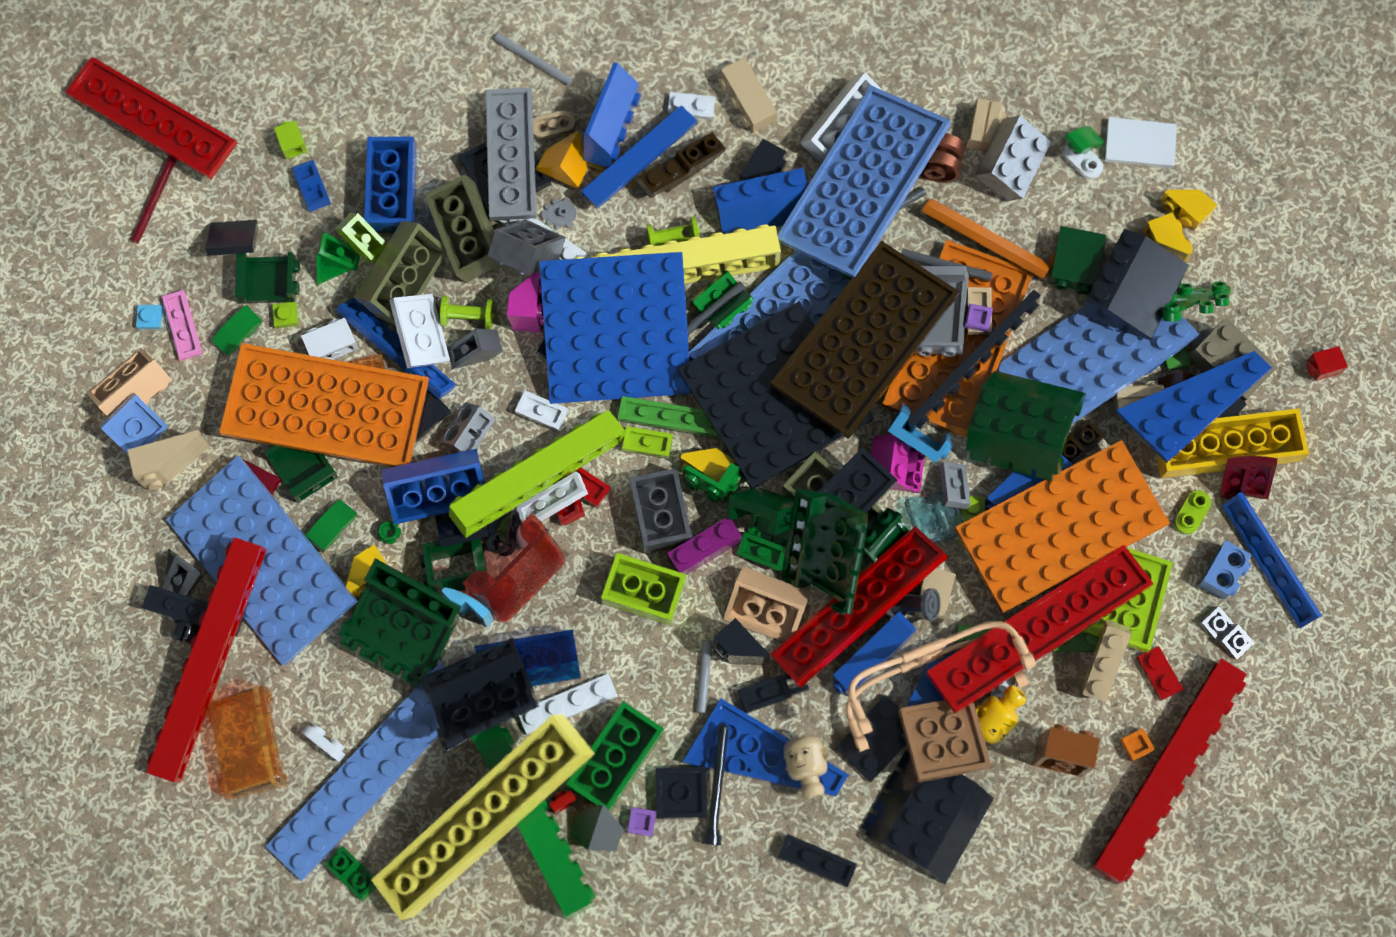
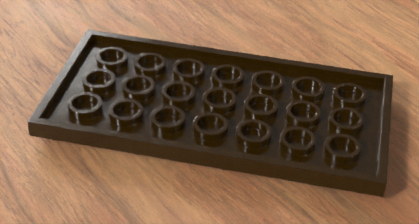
M881 241L857 275L850 280L774 377L770 386L849 439L953 304L960 291Z

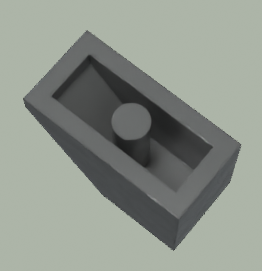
M476 328L447 348L452 369L491 360L503 352L497 330Z

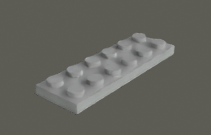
M532 87L486 90L490 221L535 219L537 216Z

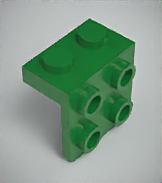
M725 270L690 300L702 313L735 286L737 281L728 270ZM743 290L707 321L717 329L726 328L733 322V318L737 314L743 313L751 307L754 298Z
M730 463L719 483L686 464L683 467L685 485L694 491L702 490L706 493L705 496L715 503H718V501L725 503L730 494H736L741 484L739 483L741 478L739 476V467L733 463Z

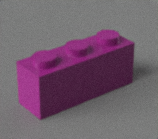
M726 517L668 552L667 559L675 571L688 575L739 544L742 540V535L733 521Z

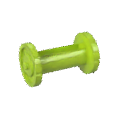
M695 216L690 217V224L661 230L654 231L651 224L646 225L647 243L654 246L664 245L668 241L683 242L691 237H700V229L698 228ZM688 230L690 232V235L688 237H684L682 235V231Z
M443 295L440 308V324L442 327H447L449 318L485 321L486 329L492 330L493 317L495 316L494 299H488L486 307L450 305L449 296Z

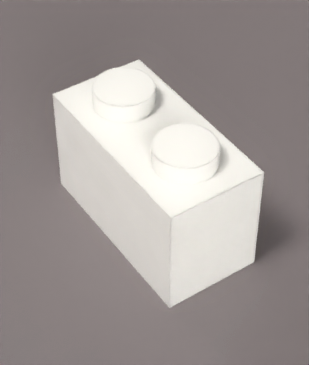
M345 318L333 319L328 322V325L321 328H312L301 336L310 356L333 360L359 349Z

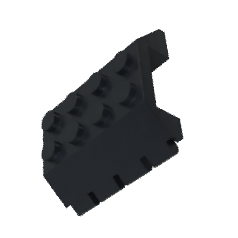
M513 638L421 677L426 696L432 704L439 726L436 728V731L444 749L540 707L529 674Z
M905 751L897 765L902 769L901 772L893 771L885 785V788L890 791L888 793L881 792L872 808L877 811L876 815L869 813L861 828L866 831L864 835L879 845L883 844L924 869L923 872L945 885L994 798L980 785L963 774L917 783L910 753Z

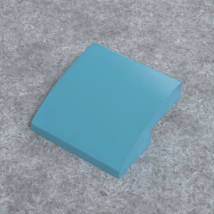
M450 588L442 590L445 597L462 606L460 614L463 617L471 611L486 627L494 621L490 611L469 595Z

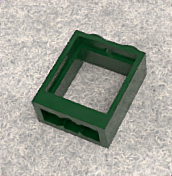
M481 538L442 548L439 541L422 544L423 554L419 555L421 568H426V574L422 575L425 586L443 595L442 590L444 588L465 591L490 585ZM473 553L476 572L435 579L434 560Z

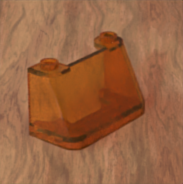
M265 685L252 687L212 701L209 704L210 707L206 708L207 719L209 722H212L222 778V780L218 781L221 795H226V798L229 800L288 787L287 775L283 774L282 767H279L283 766V762L279 757L272 713L274 712L273 708L268 705L273 702L272 692Z

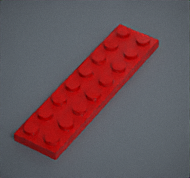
M91 56L65 91L71 98L210 180L213 179L238 144L232 137Z
M916 526L913 527L858 576L852 614L840 615L832 610L831 604L840 602L833 598L777 647L770 656L802 688L948 558L947 555Z

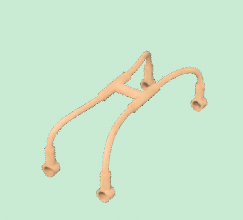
M999 621L986 622L945 639L940 638L902 653L897 658L877 664L857 674L849 685L846 715L849 721L847 724L854 737L858 751L861 752L869 749L864 734L872 731L871 724L865 716L860 702L856 700L858 695L865 689L890 676L913 670L943 658L945 654L962 649L976 639L967 640L946 647V645L988 628H1002L1012 635L1024 669L1027 670L1036 666V663L1022 637L1007 623ZM899 664V667H896L878 676L873 677L872 679L860 685L855 690L857 683L864 677L879 670ZM1023 671L1013 676L1016 687L1021 688L1028 685Z

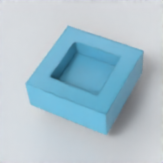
M138 305L137 329H161L162 305Z

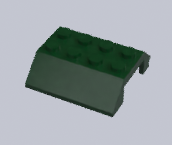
M994 371L982 386L968 427L966 451L970 452V460L986 464L988 457H990V465L1009 470L1011 463H1013L1012 471L1031 476L1035 469V477L1052 481L1054 475H1060L1064 463L1061 454L1074 415H1080L1086 393Z
M801 489L796 490L782 579L797 588L812 584L840 601L831 604L832 610L840 615L852 614L866 536L868 514L833 494Z
M374 559L364 580L368 583L351 618L343 623L338 633L342 637L339 645L355 653L358 647H361L358 656L376 665L379 659H382L379 667L396 677L401 670L404 671L401 680L416 688L418 683L422 682L421 677L430 674L439 662L459 622L462 606L384 562Z

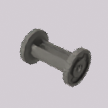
M935 588L926 589L923 595L907 594L901 599L900 605L899 602L896 603L883 617L891 619L899 611L922 613L927 621H934L940 612V595Z

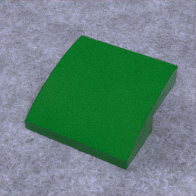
M753 514L747 532H744L736 555L781 571L784 565L789 530L776 535L767 532L769 518Z

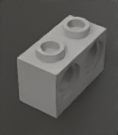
M465 402L439 442L453 453L476 449L496 419L482 407Z

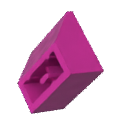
M535 272L509 293L507 317L513 331L542 332L544 316L540 272Z
M893 434L874 436L871 456L898 480L891 489L920 493L925 455Z

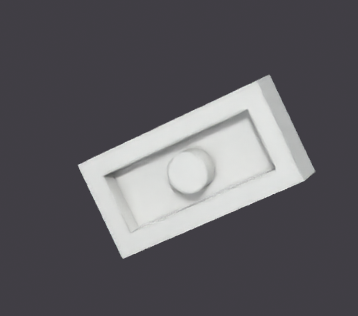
M670 92L668 116L682 105L697 119L713 120L715 96Z
M524 391L515 409V414L559 432L568 413V408L558 404H550L549 400L528 391Z

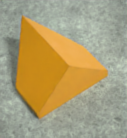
M579 131L574 132L546 149L536 168L537 171L576 189L579 188L587 172L586 161L583 160L584 152Z

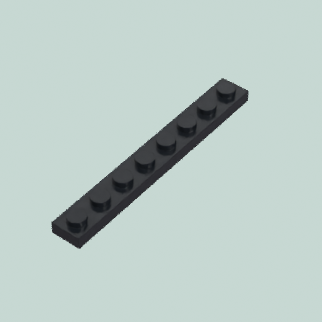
M1033 290L907 420L905 427L911 433L917 428L921 430L929 422L928 416L933 411L938 413L942 409L947 396L953 397L962 387L959 384L964 379L969 380L977 372L975 367L980 362L985 364L993 355L991 351L996 346L1000 348L1008 340L1009 337L1006 335L1011 330L1016 332L1024 323L1022 319L1027 314L1031 316L1040 306L1038 301L1041 295L1037 291Z

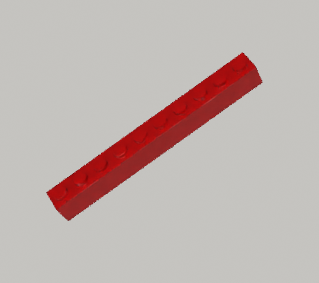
M236 537L233 538L232 542L228 543L225 550L227 557L224 565H221L217 571V584L208 595V602L210 603L207 611H204L200 617L199 625L201 627L198 635H194L191 641V654L182 665L183 675L180 682L178 681L174 687L173 696L175 697L172 705H169L165 711L164 719L166 721L163 729H160L156 735L155 743L157 745L154 753L152 752L147 759L146 766L148 769L146 773L174 783L181 782L265 557L266 548Z
M1223 658L1214 664L1091 868L1116 884H1120L1123 881L1127 882L1134 872V869L1131 868L1135 860L1140 861L1147 850L1144 847L1147 840H1152L1159 831L1160 827L1157 826L1161 817L1165 819L1171 811L1172 806L1169 805L1173 797L1178 798L1185 787L1182 784L1186 776L1190 777L1195 771L1197 764L1194 762L1198 755L1202 757L1210 745L1207 743L1210 735L1215 736L1222 725L1219 720L1222 715H1228L1234 706L1232 702L1235 694L1239 695L1246 686L1244 679L1247 674Z

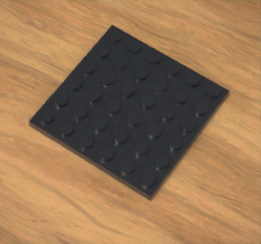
M800 301L678 368V373L736 466L739 467V471L751 490L809 458L814 452L817 453L844 438L836 430L770 386L771 381L815 326ZM871 412L868 413L856 430L874 420Z

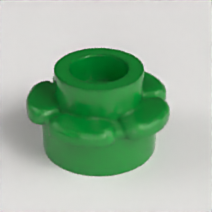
M393 521L383 522L378 528V538L387 544L395 543L396 539L401 536V529L398 528V524L394 525Z

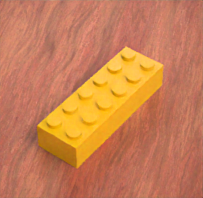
M1300 408L1217 418L1168 463L1157 453L1156 456L1160 477L1163 479L1225 471L1227 459L1240 456L1278 458L1277 465L1301 462L1309 455Z

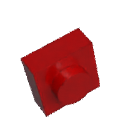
M580 499L557 512L560 523L564 526L585 516Z
M563 790L552 797L553 802L550 803V806L557 815L577 802L571 790L567 793Z

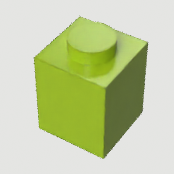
M296 120L285 121L279 126L274 127L286 160L308 152Z

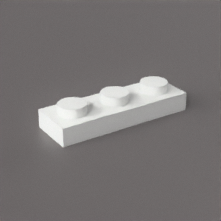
M575 471L517 506L516 509L519 512L523 526L529 529L584 497L588 492L581 475Z

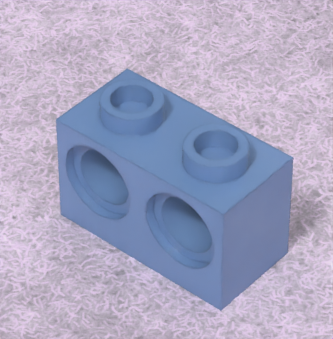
M1225 540L1216 552L1199 586L1223 600L1229 595L1234 596L1240 586L1237 583L1240 575L1245 576L1251 566V563L1248 561L1252 555ZM1228 557L1235 558L1237 566L1230 565ZM1222 577L1226 581V587L1220 586L1216 578Z

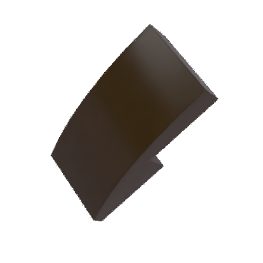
M1088 419L1072 435L1067 437L1062 455L1074 465L1102 441L1105 436Z

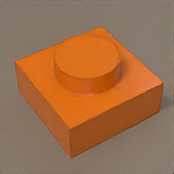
M1144 728L1120 739L1131 762L1155 751Z

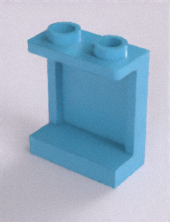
M903 403L891 421L888 432L936 463L940 457L945 459L952 448V443L950 442L951 435L946 433L941 442L938 443L918 429L911 433L905 427L911 408Z

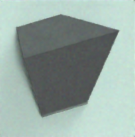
M169 549L166 579L162 589L188 596L204 576L178 554Z
M602 804L580 811L577 810L569 835L587 850L616 851L624 827L619 824Z

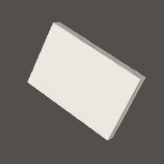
M1109 117L1107 120L1105 162L1173 169L1175 166L1177 124Z
M433 294L396 297L389 300L407 368L449 362L450 358Z

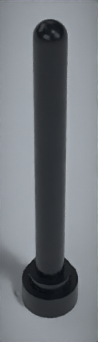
M721 724L718 728L708 828H705V833H702L701 844L721 846L722 842L718 823L728 738V726L726 724Z

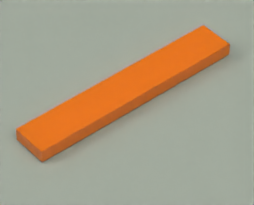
M933 198L922 209L923 213L1040 278H1044L1052 267L1050 263Z

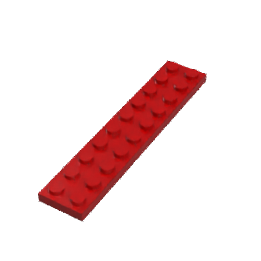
M1123 545L1004 621V623L1012 626L1018 635L1022 637L1028 651L1031 652L1035 662H1037L1152 587L1154 583L1126 546ZM994 628L928 670L926 675L953 713L957 714L1023 671L1024 667L1014 645L1012 635L1005 629Z

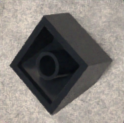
M736 618L714 637L713 648L715 650L713 652L722 662L726 660L729 664L765 665L768 662L769 653Z

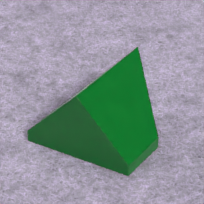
M325 232L321 233L316 254L317 285L351 270L357 271L360 255L347 242Z

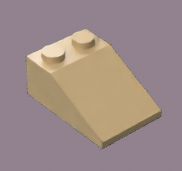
M196 430L128 449L127 451L134 478L145 489L156 490L162 488L164 483L170 482L205 452L210 445L202 433Z

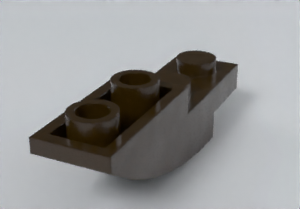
M711 132L676 151L675 157L640 175L637 182L650 199L663 191L668 193L712 163L725 152L726 148L716 135Z

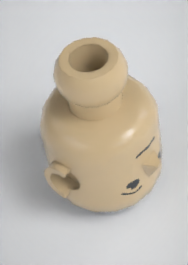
M804 736L786 742L784 745V759L786 760L787 768L785 770H788V774L793 780L801 781L802 797L804 799H811L823 796L824 786L820 783L819 777L827 771V760H829L827 747L823 746L821 739L817 736Z

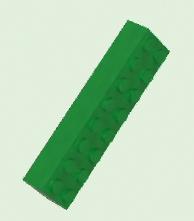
M499 724L472 736L489 772L513 751L511 745L515 742L506 726L501 728ZM544 799L517 826L565 918L570 920L595 906L592 900L596 896L589 883L583 884L581 877L584 876V873L577 860L571 861L569 855L573 852L565 837L559 838L557 833L561 829L553 815L548 817L546 810L550 808Z

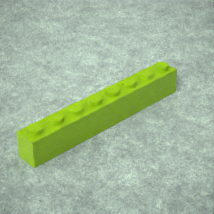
M609 409L602 414H595L589 422L584 425L579 424L575 426L564 437L559 436L555 438L546 448L535 450L531 457L524 461H517L512 465L511 469L504 473H497L488 483L484 485L479 484L468 495L454 499L451 505H449V517L464 537L467 538L622 443L625 435L624 428Z

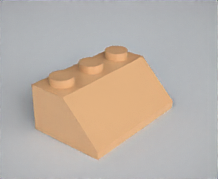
M140 348L86 394L109 417L133 392L147 405L153 395L167 388L171 378L147 352Z
M743 566L736 580L723 619L731 622L736 618L745 628L784 642L797 631L811 592Z

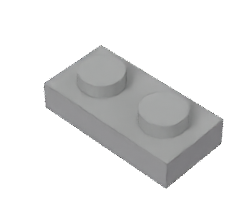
M943 461L940 466L944 506L967 509L971 503L966 465Z

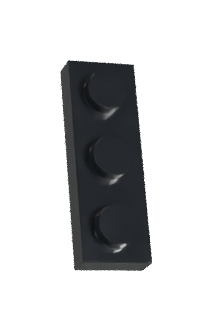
M787 834L778 856L781 860L846 888L849 887L857 867L855 862L790 834Z

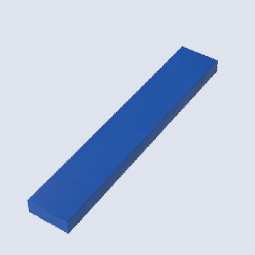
M681 105L581 191V194L598 210L697 124V119Z
M354 297L337 307L336 312L345 318L346 321L408 374L429 377L427 390L436 398L441 399L455 388L456 384L434 365L407 368L398 334Z
M1243 492L1238 493L1221 505L1222 509L1298 627L1301 629L1321 617L1322 614Z

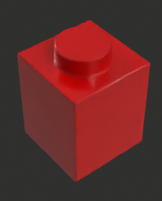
M1340 346L1313 353L1306 363L1307 372L1310 376L1313 375L1315 381L1342 374L1348 368Z

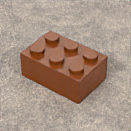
M1054 724V727H1049L1038 737L1033 766L1082 777L1095 768L1100 738L1094 737V733L1079 730V733L1069 731L1067 726Z

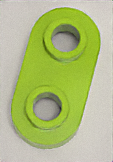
M1196 490L1191 492L1186 498L1174 520L1175 527L1180 533L1189 535L1199 528L1211 507V498L1206 492ZM1196 498L1201 499L1203 501V505H1198L1196 503ZM1189 518L1192 524L1187 525L1184 519Z

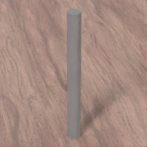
M500 33L496 34L494 41L563 84L569 86L573 81V78Z

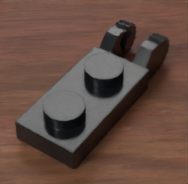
M781 674L739 689L737 692L744 712L749 714L791 699L792 696L810 689L808 684H805L802 688L797 686L796 688L789 689L787 682L792 681L791 677L788 674Z

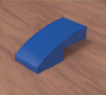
M314 160L292 167L309 212L331 204Z

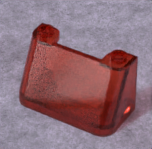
M533 513L522 523L520 528L521 536L528 545L495 578L485 571H476L463 582L468 595L485 606L490 611L493 619L498 622L504 623L511 620L565 564L566 558L563 550Z

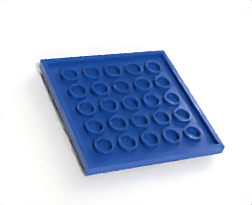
M682 252L539 261L550 404L622 399V396L641 398L691 394L678 373V368L689 363Z

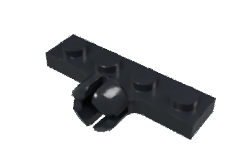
M149 585L142 609L173 618L174 624L170 632L171 637L183 641L185 636L184 642L191 644L194 635H198L201 627L199 620L202 613L207 611L209 602ZM244 613L243 616H242V619H241V622H240V624H239V627H238V630H237V632H236L235 637H238L240 628H241L242 623H243V620H244V615H245V613Z

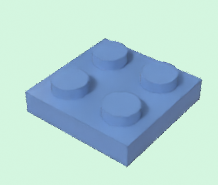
M134 392L99 425L127 454L128 449L152 443L169 427Z

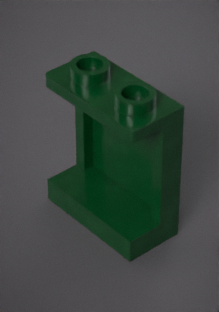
M1060 226L1056 237V250L1048 284L1054 285L1053 287L1057 290H1067L1069 288L1077 290L1076 292L1079 294L1089 295L1100 275L1107 235Z
M288 252V256L248 257L246 253L236 254L235 297L239 304L295 302L296 295L300 294L299 281H296V273H300V260L296 259L293 252Z
M270 445L268 450L264 452L297 503L338 478L323 454Z
M758 487L752 490L749 489L729 497L727 518L734 520L750 513L769 518L767 532L776 535L790 528L794 498Z
M886 508L881 512L873 524L866 529L863 553L872 564L909 532L901 521L903 516L890 508Z

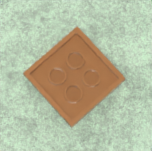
M945 700L899 709L898 712L917 783L990 769L991 762L974 703L957 714L953 713Z

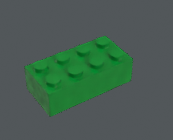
M623 701L590 748L594 755L573 773L566 783L567 787L594 806L603 804L611 813L665 733L664 728Z

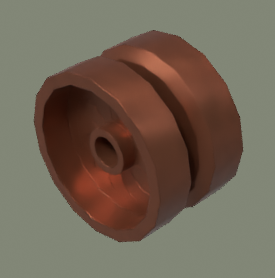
M945 133L918 178L939 183H950L958 180L962 167L960 161H962L965 151L964 142L954 135Z

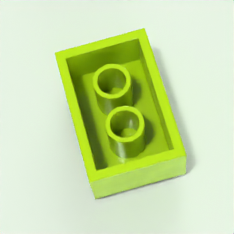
M616 553L601 597L602 604L672 626L686 584V574Z

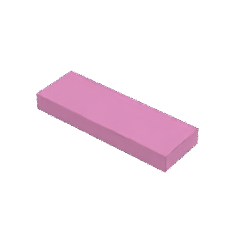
M181 290L161 296L179 360L183 361L202 355V349L185 291Z

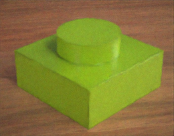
M296 302L273 304L275 329L299 326Z

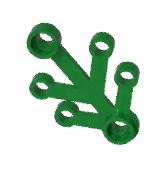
M1222 281L1213 282L1212 285L1201 288H1192V284L1182 283L1178 287L1179 295L1176 292L1172 301L1166 303L1162 309L1163 320L1167 322L1180 321L1182 319V311L1196 304H1199L1200 313H1213L1214 302L1209 299L1215 300L1216 306H1228L1230 300L1228 294L1231 292V287Z

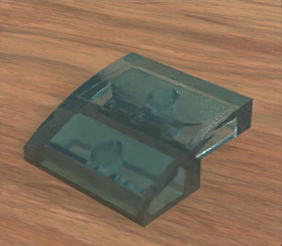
M943 491L932 492L929 497L907 498L904 502L912 528L916 526L933 542L958 537L954 528L964 523L960 508L944 506Z

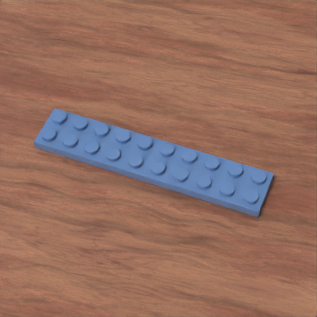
M439 663V664L431 671V673H433V672H435V671H437V670H440V669L444 668L445 666H444L443 664ZM422 682L267 844L266 847L301 881L315 869L438 738L436 728L439 727Z

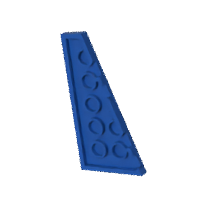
M1253 351L1116 410V414L1168 463L1265 376L1272 367L1259 354Z
M723 699L719 700L683 760L685 764L714 770L718 728L721 724H726L728 726V738L724 766L725 773L797 789L802 787L801 781L793 780L789 776L788 770H785L787 765L784 759V745L790 739ZM827 762L826 773L819 777V781L824 786V795L836 797L849 774Z

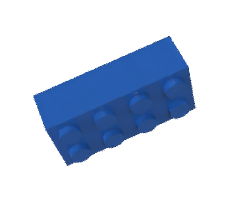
M367 137L364 220L376 233H394L402 220L415 222L417 146L414 137Z
M477 448L382 469L383 486L394 525L448 513L449 505H451L454 499L468 495L479 484H485Z

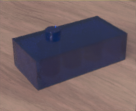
M573 629L514 639L533 687L582 679ZM501 642L475 646L476 653Z

